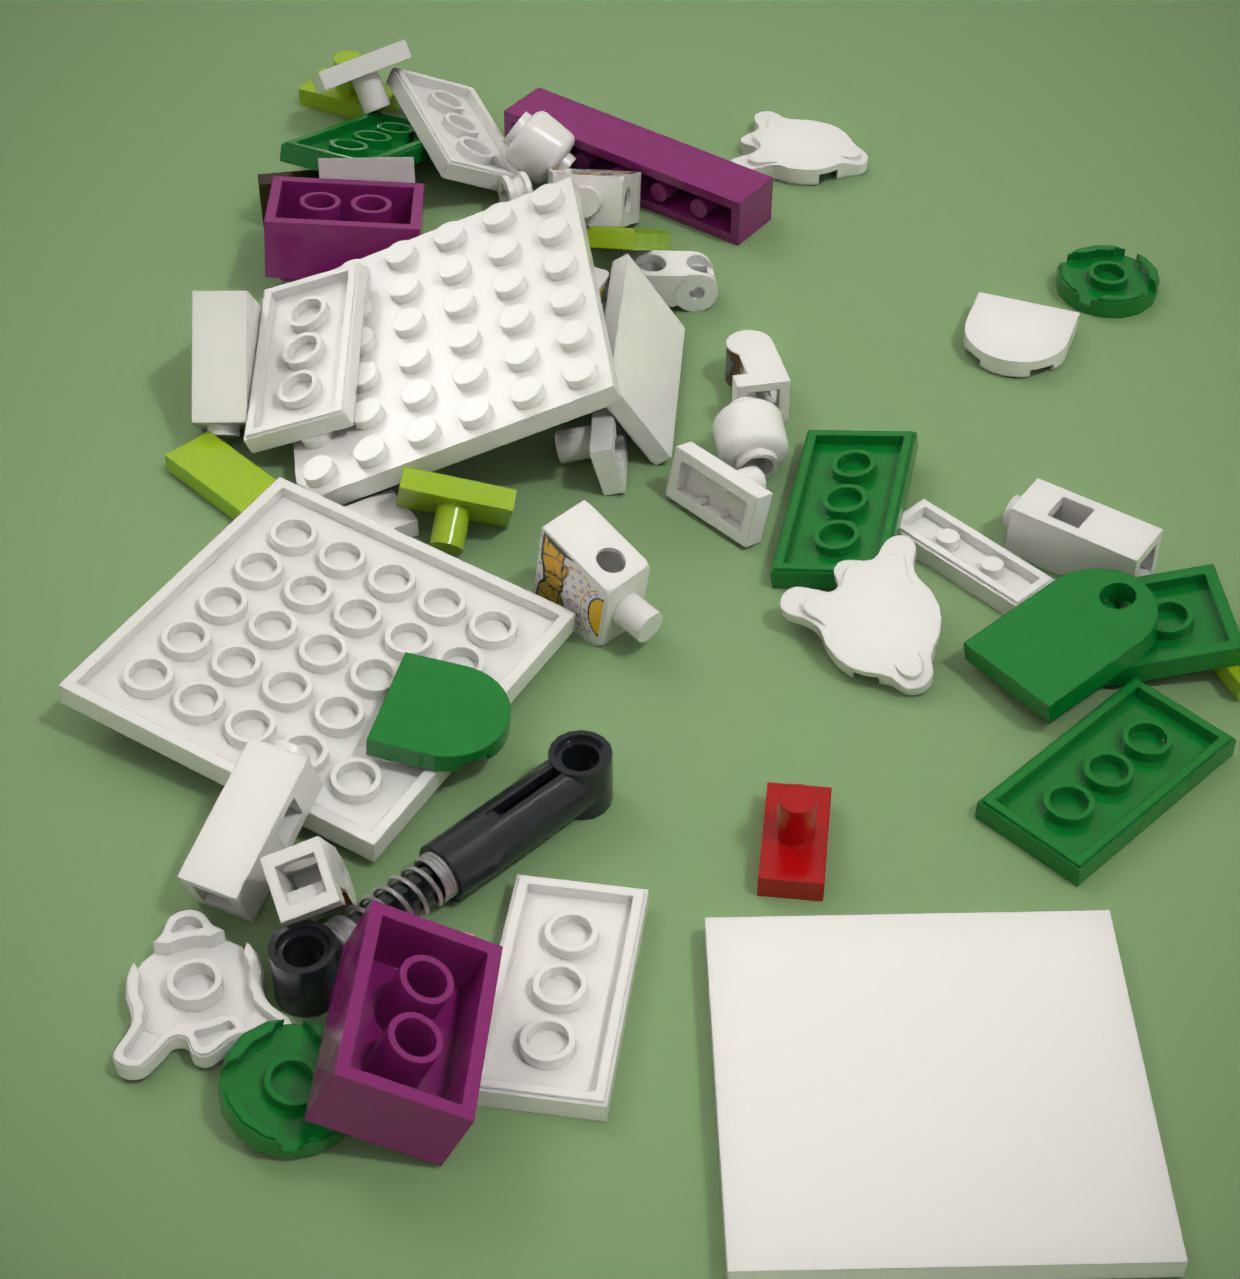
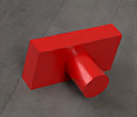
M767 782L757 896L823 902L832 787Z

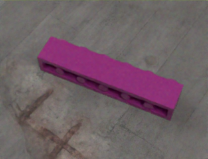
M540 87L504 110L505 137L526 111L530 115H534L539 111H545L572 132L575 137V143L569 153L577 158L570 167L572 169L641 172L640 207L737 246L771 220L773 177Z

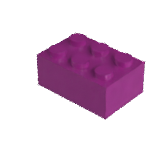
M273 176L264 219L265 277L279 278L285 282L296 281L333 270L352 259H361L387 249L398 241L410 240L422 235L424 228V184Z
M371 900L342 949L304 1120L442 1166L474 1123L503 947Z

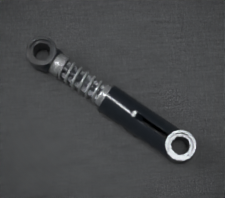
M585 730L569 731L558 736L550 745L548 760L421 847L419 857L415 860L414 866H405L400 876L392 875L388 878L387 886L378 885L375 887L372 896L363 895L359 900L358 906L349 905L345 909L344 916L335 915L323 924L317 921L303 920L278 929L270 939L268 954L275 1000L279 1007L291 1016L301 1018L320 1016L329 1010L343 946L371 900L413 915L419 913L420 915L428 916L429 905L442 906L443 902L446 903L449 900L459 902L570 821L590 820L604 814L611 806L613 799V752L610 743L603 736Z

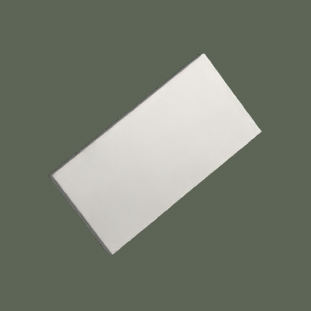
M397 67L392 68L386 82L442 178L497 191V180L500 175L506 174L510 179L515 177V173L519 170L506 160L505 153L508 146L503 143L505 138L474 88Z
M626 254L612 262L604 314L622 400L619 403L608 406L607 409L649 461L656 466L672 458L685 327L629 254Z
M360 262L264 290L243 440L252 454L353 426L368 275Z
M517 874L500 942L503 950L477 1106L607 1122L649 905V890Z

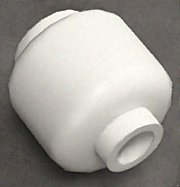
M526 111L503 140V143L508 146L505 153L506 160L517 170L525 171L529 179L536 184H541L548 179L549 167L570 168L577 159L569 153L575 143L574 135L545 111L536 112L534 115H530Z
M741 397L724 407L715 417L712 430L718 458L736 470L750 465L756 466L767 479L786 461L789 454L787 435L781 411L773 403L759 398Z

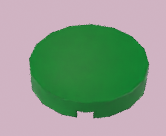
M1093 245L1077 249L1068 254L1065 263L1061 261L1057 269L1056 288L1058 295L1067 305L1082 313L1101 318H1125L1140 314L1153 305L1158 294L1160 279L1157 269L1146 257L1137 254L1135 260L1124 256L1125 249L1120 247Z
M285 1019L266 1021L243 1033L226 1053L217 1089L221 1114L236 1137L260 1153L287 1159L318 1155L341 1142L346 1135L304 1120L325 1026L303 1020L302 1026L297 1024L283 1025Z

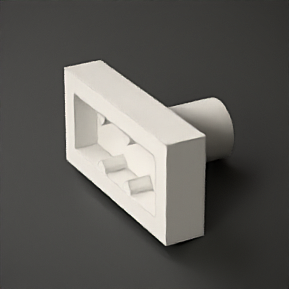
M404 39L312 75L311 79L317 94L352 81L363 112L367 114L390 105L378 70L402 62L412 56Z
M607 407L592 412L591 425L555 432L556 451L562 464L591 458L604 496L626 492L629 435Z
M691 441L678 445L675 448L665 495L746 548L761 542L773 493L766 489V478L758 467L750 465L736 470Z

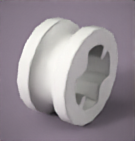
M525 171L516 172L515 177L512 179L506 174L500 175L497 180L500 202H507L533 192L531 181Z

